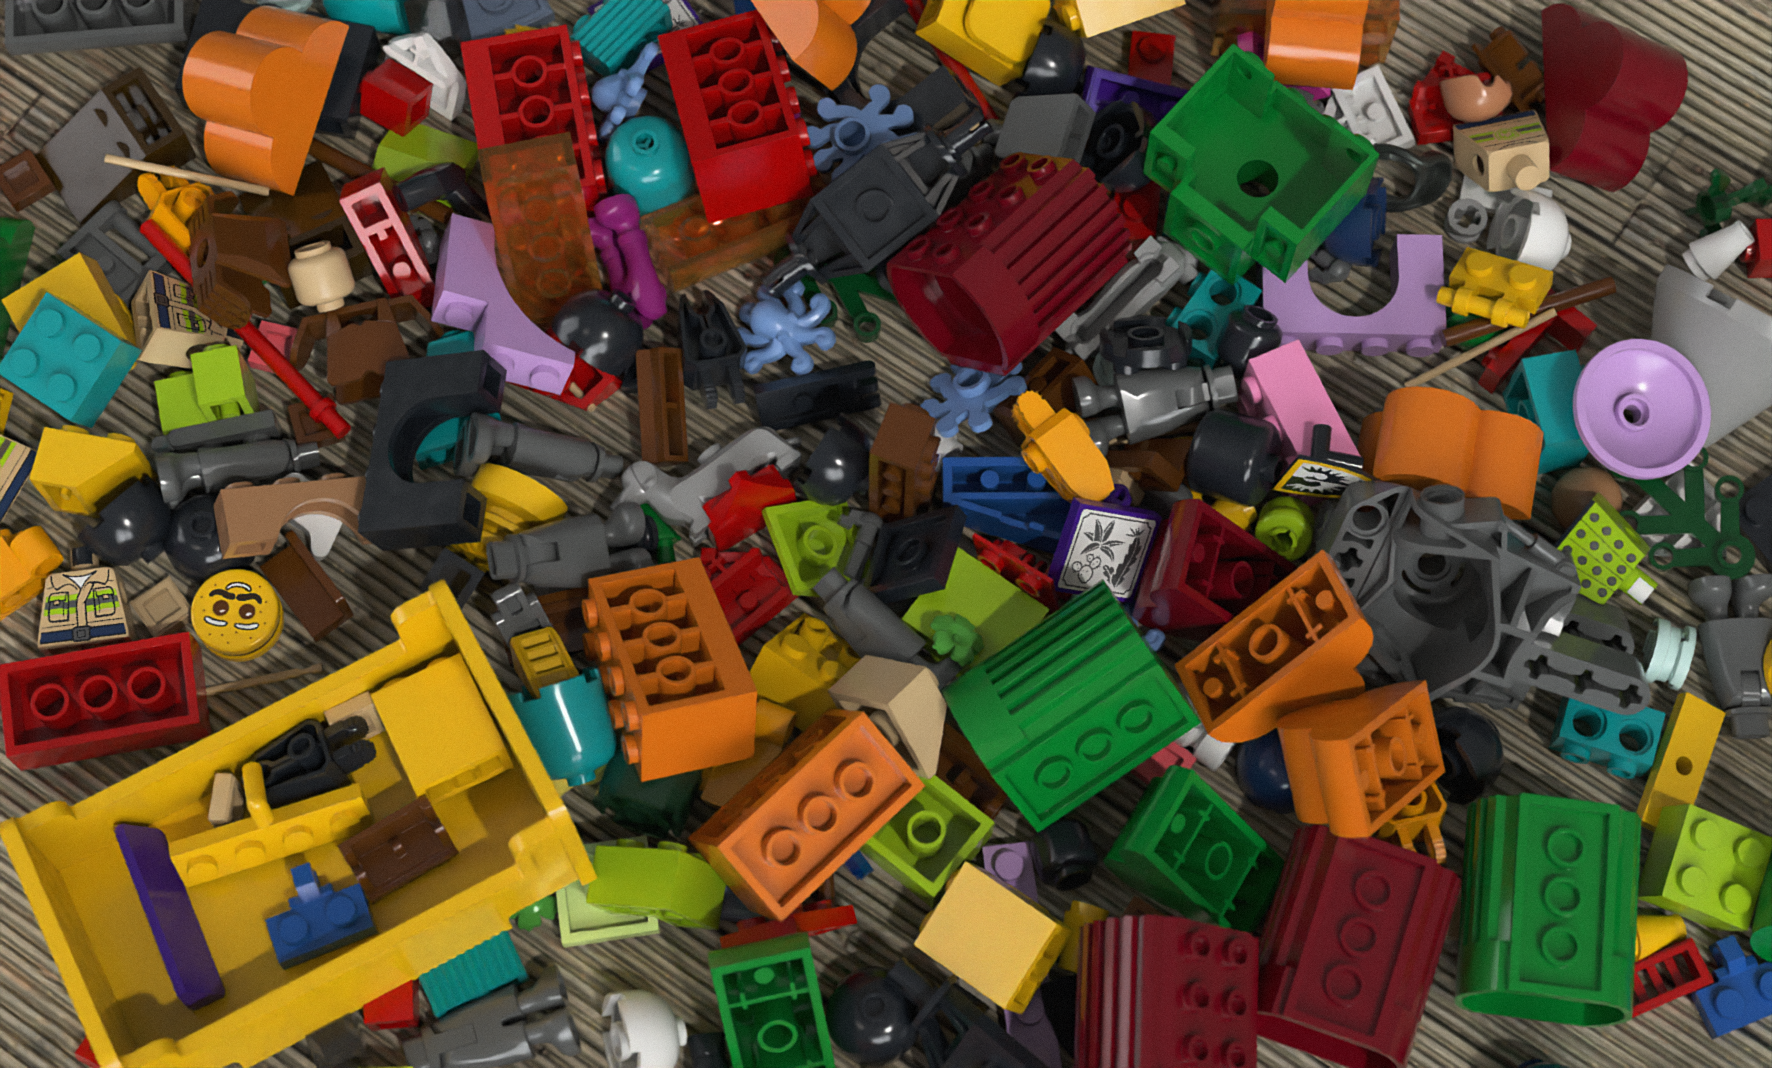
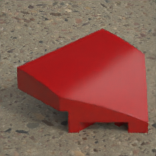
M1443 50L1436 59L1435 66L1422 81L1418 80L1414 85L1413 95L1408 103V113L1417 145L1454 141L1453 125L1466 123L1453 118L1447 112L1441 97L1439 82L1461 76L1476 75L1485 86L1490 84L1492 75L1487 72L1474 73L1454 63L1455 56ZM1500 112L1495 117L1503 116V112Z
M774 464L768 465L751 476L746 470L735 472L728 479L731 488L704 503L702 508L711 520L707 525L709 540L718 552H724L767 526L762 515V510L765 507L797 502L793 486L787 478L783 479Z
M701 548L700 560L738 646L799 597L792 594L784 571L769 556H763L760 548H751L748 552H718L716 548Z

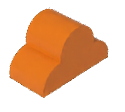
M751 0L795 63L831 91L846 79L854 65L857 54V40L851 24L865 12L871 0Z
M1267 0L1263 63L1269 71L1275 74L1274 81L1277 80L1281 84L1353 90L1360 60L1363 23L1369 0Z
M260 6L252 10L242 20L236 34L225 31H213L207 33L195 43L187 56L183 69V93L190 110L197 117L207 121L204 131V150L209 165L217 174L227 179L260 185L272 191L294 196L347 35L348 25L340 21L274 6Z
M1404 387L1396 389L1386 396L1383 411L1369 414L1363 418L1357 450L1364 459L1362 470L1381 481L1401 484L1419 491L1439 484L1456 486L1463 490L1465 499L1496 497L1501 501L1505 516L1511 520H1530L1544 432L1539 426L1528 419L1501 411L1480 410L1470 399L1448 390L1432 387ZM1366 505L1358 508V510L1369 512L1375 507Z
M1322 549L1174 666L1208 735L1226 743L1245 742L1269 733L1277 727L1276 722L1280 717L1294 710L1327 701L1353 699L1364 693L1365 683L1356 666L1366 657L1372 646L1373 631L1334 560Z
M1426 680L1395 683L1364 692L1353 699L1333 700L1307 706L1285 714L1276 722L1297 819L1310 824H1329L1330 832L1336 836L1348 838L1371 836L1445 773Z

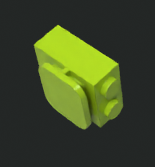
M958 547L945 589L918 596L902 620L927 642L923 648L930 653L935 662L951 657V652L938 655V652L932 648L934 643L932 637L936 631L930 627V624L936 616L950 615L954 618L956 614L967 618L975 626L973 632L982 636L984 648L977 656H974V661L970 665H966L956 675L958 678L1048 617L1050 609Z

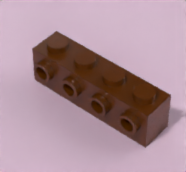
M890 402L869 453V512L878 514L884 523L919 515L920 511L929 512L937 491V486L934 485L938 476L936 467L940 455L937 454L941 438L935 436L936 418L931 417L924 408L911 403H904L901 406Z

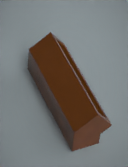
M658 346L652 349L638 350L636 352L642 461H647L656 467H668L688 462L682 349Z

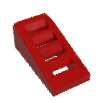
M1692 937L1635 962L1634 990L1641 1004L1633 1007L1632 1018L1714 983ZM1679 954L1682 955L1694 979L1686 984L1673 959L1674 956ZM1664 962L1676 986L1675 989L1667 991L1655 966L1656 964ZM1646 969L1659 995L1652 999L1649 998L1637 972Z

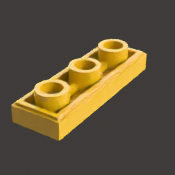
M1688 692L1677 695L1636 811L1639 818H1641V826L1652 832H1655L1658 826L1662 807L1683 804L1694 805L1725 717V712Z

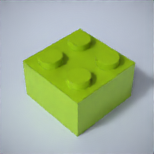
M936 775L930 779L919 777L925 787L858 849L932 909L946 893L945 885L954 871L961 868L965 861L970 863L992 837L995 825L993 820Z
M1692 804L1662 807L1659 822L1655 829L1639 881L1638 899L1679 914L1684 918L1719 932L1748 931L1771 855L1772 838Z

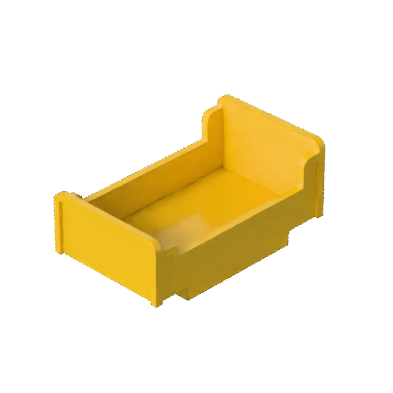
M444 578L429 585L427 592L401 604L392 612L391 621L400 636L399 640L73 806H70L65 801H54L20 818L13 816L0 823L2 841L101 1068H223L232 1063H239L243 1068H250L363 1008L364 1004L411 979L413 981L418 979L422 973H428L430 969L437 968L439 964L446 963L449 959H454L458 954H463L475 945H480L484 940H490L492 936L512 929L509 918L514 913L578 879L582 886L598 878L562 799ZM460 653L514 767L432 806L459 854L374 904L371 903L366 895L378 930L377 934L286 970H283L278 963L265 920L291 910L288 899L299 895L290 869L310 862L313 871L317 872L320 885L323 886L331 883L335 892L358 884L359 882L353 870L337 846L354 835L186 888L226 991L223 998L194 1012L191 1009L189 1010L175 993L116 838L115 827L120 824L156 828L165 834L168 843L214 829V826L208 820L216 773L233 774L240 783L239 778L242 775V767L246 763L251 762L256 754L307 719L319 722L326 729L330 725L325 717V711L367 691L370 694L377 692L393 679L406 678L424 670L429 663L438 658L451 657ZM387 730L367 739L373 742L377 752L373 761H370L369 764H364L363 767L350 773L351 785L360 783L374 814L375 823L418 799ZM247 802L245 804L243 819L252 817L247 808Z

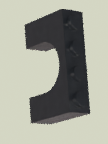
M201 0L174 87L184 109L190 110L183 93V69L192 47L201 37L213 31H225L236 34L242 20L252 10L260 7V5L244 3L240 0ZM263 3V4L261 5V6H274V7L282 8V7H280V6H278V5L271 4V3ZM315 11L304 12V14L331 19ZM331 19L345 23L349 28L315 133L355 140L362 116L360 114L362 96L359 91L360 83L368 71L375 70L381 46L374 26Z
M871 0L865 12L851 24L857 40V54L850 73L833 91L818 81L820 87L833 101L838 99L842 105L856 107L859 110H862L871 102L865 96L860 86L858 76L860 58L871 39L910 8L906 0ZM943 64L905 95L891 100L879 115L894 114L898 105L905 104L911 107L914 112V122L911 126L904 129L891 130L900 137L924 130L923 126L928 122L934 125L938 131H946L969 115L974 108L980 110L981 107L960 77Z
M476 350L387 361L384 381L380 386L381 398L377 421L373 427V445L370 462L365 473L366 485L363 503L358 514V533L382 551L481 542L487 497L464 479L414 483L413 462L422 441L440 424L450 419L471 416L472 412L484 414L501 413L507 370L486 351Z

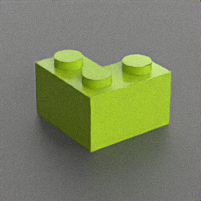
M210 345L204 348L203 352L190 354L193 372L178 371L168 375L167 379L154 381L164 435L177 428L260 412L255 379L237 345Z
M617 839L616 846L596 845L592 866L598 878L589 883L586 903L611 914L652 916L676 927L718 930L726 883L701 854L686 853L687 846L661 841L658 842L657 849L645 848V844L642 842Z

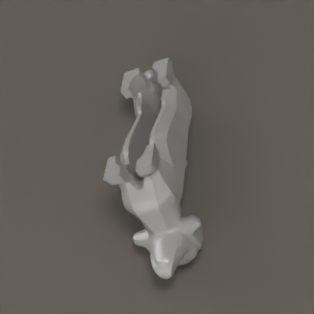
M1150 235L1134 252L1136 258L1128 262L1114 275L1090 306L1078 315L1073 313L1055 330L1067 341L1065 352L1075 356L1078 354L1084 361L1088 357L1095 358L1100 352L1099 333L1103 327H1106L1107 332L1113 331L1114 321L1127 317L1143 316L1177 281L1183 286L1193 282L1199 274L1196 269L1199 260L1177 242H1170L1163 236H1157L1155 240Z
M767 426L753 428L746 431L724 448L719 443L709 447L697 460L700 466L688 475L679 478L665 474L658 467L647 461L635 462L623 472L621 477L623 490L609 509L612 512L618 504L624 502H636L639 505L647 503L666 524L689 529V540L696 547L709 537L707 525L711 520L702 508L704 503L731 488L728 479L737 471L746 470L751 476L768 465L774 464L783 479L791 476L800 469L799 461L802 455L795 448L801 445V437L785 440L774 429Z

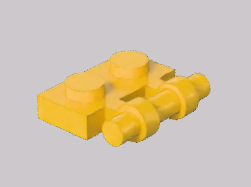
M1467 247L1449 276V287L1441 286L1439 289L1436 303L1451 307L1452 312L1466 317L1471 313L1491 319V324L1507 328L1508 325L1525 329L1529 322L1530 313L1536 314L1552 286L1553 271Z

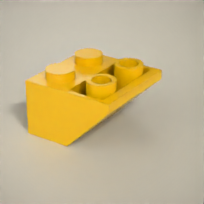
M63 425L61 430L44 427L29 480L54 511L99 518V513L137 481L142 483L147 475L156 483L158 475L134 439L118 433H109L107 438L90 435L83 428Z
M804 613L763 645L749 673L757 689V699H764L797 712L795 726L804 731L828 708L838 709L828 690L857 664L861 658L847 641L832 632L825 622Z

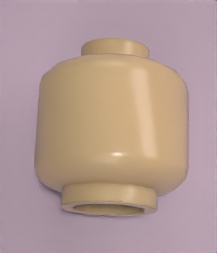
M330 241L316 242L295 250L296 257L290 261L288 273L298 302L305 306H317L319 313L332 311L344 306L343 297L349 295L355 287V280L346 252L342 248L332 247Z

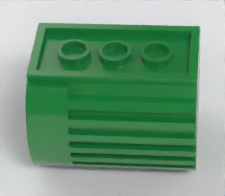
M1103 579L942 688V693L952 714L973 749L995 781L1037 832L1042 831L1201 723L1197 713L1175 679Z
M1522 792L1519 795L1488 796V799L1480 798L1477 802H1472L1467 806L1454 994L1456 1006L1473 1013L1581 1027L1613 1026L1632 1019L1641 843V818H1639L1636 812L1624 811L1620 809V805Z

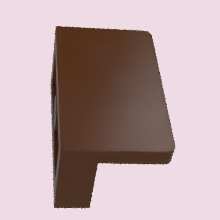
M1151 438L1133 445L1127 443L1122 451L1108 450L1105 459L1108 462L1109 468L1128 472V476L1136 484H1139L1138 486L1142 491L1178 492L1186 474V463L1192 440Z
M291 529L284 534L290 546L260 566V569L313 640L318 642L353 617L354 614L344 596Z

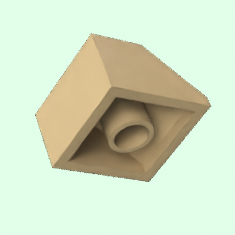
M865 655L828 690L836 707L842 710L863 711L918 777L930 779L936 774L947 703L938 689V679L931 670L923 665Z

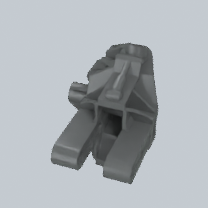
M1370 480L1349 484L1343 491L1338 503L1331 500H1326L1323 503L1314 525L1313 538L1316 540L1314 555L1323 549L1332 557L1373 631L1372 646L1366 657L1356 666L1364 680L1365 692L1370 691L1374 686L1382 687L1407 681L1426 680L1430 702L1436 698H1452L1453 702L1485 703L1493 710H1501L1505 707L1517 710L1531 686L1622 715L1636 714L1648 705L1651 697L1650 688L1641 662L1632 655L1635 647L1634 639L1624 612L1614 605L1608 603L1604 605L1598 604L1588 597L1578 594L1581 583L1572 554L1567 550L1557 549L1538 534H1530L1505 516L1499 498L1481 497L1465 499L1463 490L1452 485H1432L1419 491L1393 482ZM1366 505L1375 507L1369 512L1358 510V508ZM1425 553L1437 554L1429 558L1422 557ZM1465 562V568L1463 570L1462 575L1460 576L1459 580L1452 585L1451 582L1458 574L1460 563ZM1406 570L1407 576L1413 584L1423 589H1430V592L1419 591L1409 586L1402 578V571Z

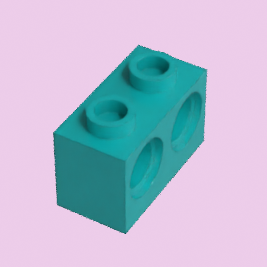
M1210 270L1208 275L1200 272L1187 292L1191 299L1184 309L1178 306L1175 307L1166 320L1165 326L1178 329V321L1189 325L1191 329L1203 331L1207 338L1204 340L1192 338L1193 349L1188 357H1197L1208 364L1211 370L1215 369L1221 360L1215 350V343L1228 314L1236 309H1243L1246 305L1257 306L1263 290L1242 277L1232 286L1213 270ZM1223 295L1230 300L1231 304L1219 305L1211 299V296Z
M1562 696L1549 749L1561 752L1560 756L1563 759L1573 763L1587 764L1590 761L1605 766L1608 773L1620 778L1633 779L1635 776L1641 777L1653 765L1666 713L1645 707L1636 714L1622 715ZM1580 719L1587 722L1592 729V736L1585 737L1577 733L1573 727V720ZM1619 734L1632 736L1638 744V751L1633 752L1625 749L1620 743Z

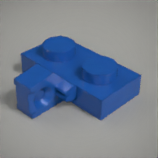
M310 862L290 869L299 894L288 899L291 910L265 920L278 963L283 970L378 933L365 891L358 883L337 892L334 891L331 883L321 886L317 872L313 871Z
M1734 935L1720 939L1710 945L1708 948L1719 968L1711 972L1715 984L1695 991L1690 996L1713 1040L1772 1015V963L1767 961L1758 965L1753 955L1745 957Z

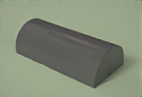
M5 0V47L12 56L189 41L194 26L193 0Z

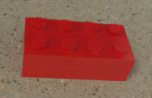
M189 631L0 664V702L5 754L21 771L205 739L212 735L202 650Z

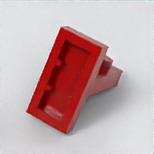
M1550 288L1546 296L1555 294L1556 292ZM1575 307L1556 312L1557 316L1512 338L1505 347L1498 345L1492 348L1480 363L1486 369L1478 384L1490 394H1493L1519 365L1521 359H1524L1547 333L1569 350L1576 349L1578 353L1588 342L1597 324Z

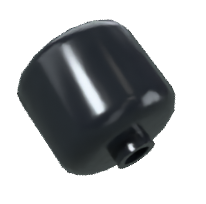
M1217 408L1208 412L1198 424L1190 444L1186 463V476L1189 487L1200 495L1244 507H1253L1262 502L1273 483L1281 476L1284 458L1281 456L1282 443L1279 430L1267 420Z

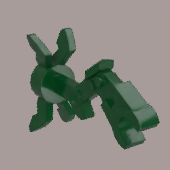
M1715 168L1710 173L1709 181L1711 186L1697 194L1696 206L1683 211L1686 216L1696 213L1700 215L1705 227L1700 231V239L1721 230L1722 227L1719 223L1730 219L1733 206L1751 201L1757 203L1761 208L1769 206L1772 203V185H1767L1765 179L1760 178L1738 191L1727 194L1725 189L1731 182V179L1723 170Z

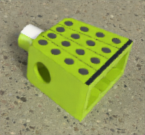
M1599 492L1590 500L1553 545L1559 550H1567L1572 554L1581 583L1579 593L1598 604L1604 605L1619 588L1641 606L1658 586L1656 581L1637 567L1638 563L1650 550L1648 544Z

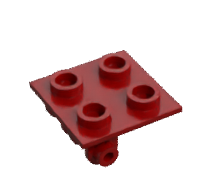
M977 533L973 534L972 537L978 561L1049 608V615L1059 609L1058 601L1060 598L1068 601L1073 595L1055 590L1053 579L1047 576L1050 566L1047 569L1045 561L1041 560L1034 566L1036 556L1031 553L1027 554V551L1011 541L1005 540L1002 542L997 539L992 543Z

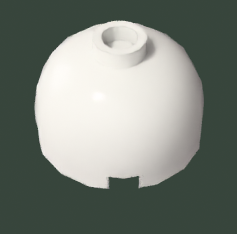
M1515 188L1510 193L1517 196L1513 198L1511 203L1502 201L1496 210L1487 238V250L1496 247V255L1551 271L1558 265L1561 259L1567 256L1571 248L1572 239L1569 234L1565 212L1550 197L1542 193Z
M643 989L608 993L604 997L602 1017L611 1015L610 1031H604L602 1034L609 1068H674L678 1062L680 1046H685L687 1042V1032L683 1018L681 1016L675 1017L670 1005L655 993Z

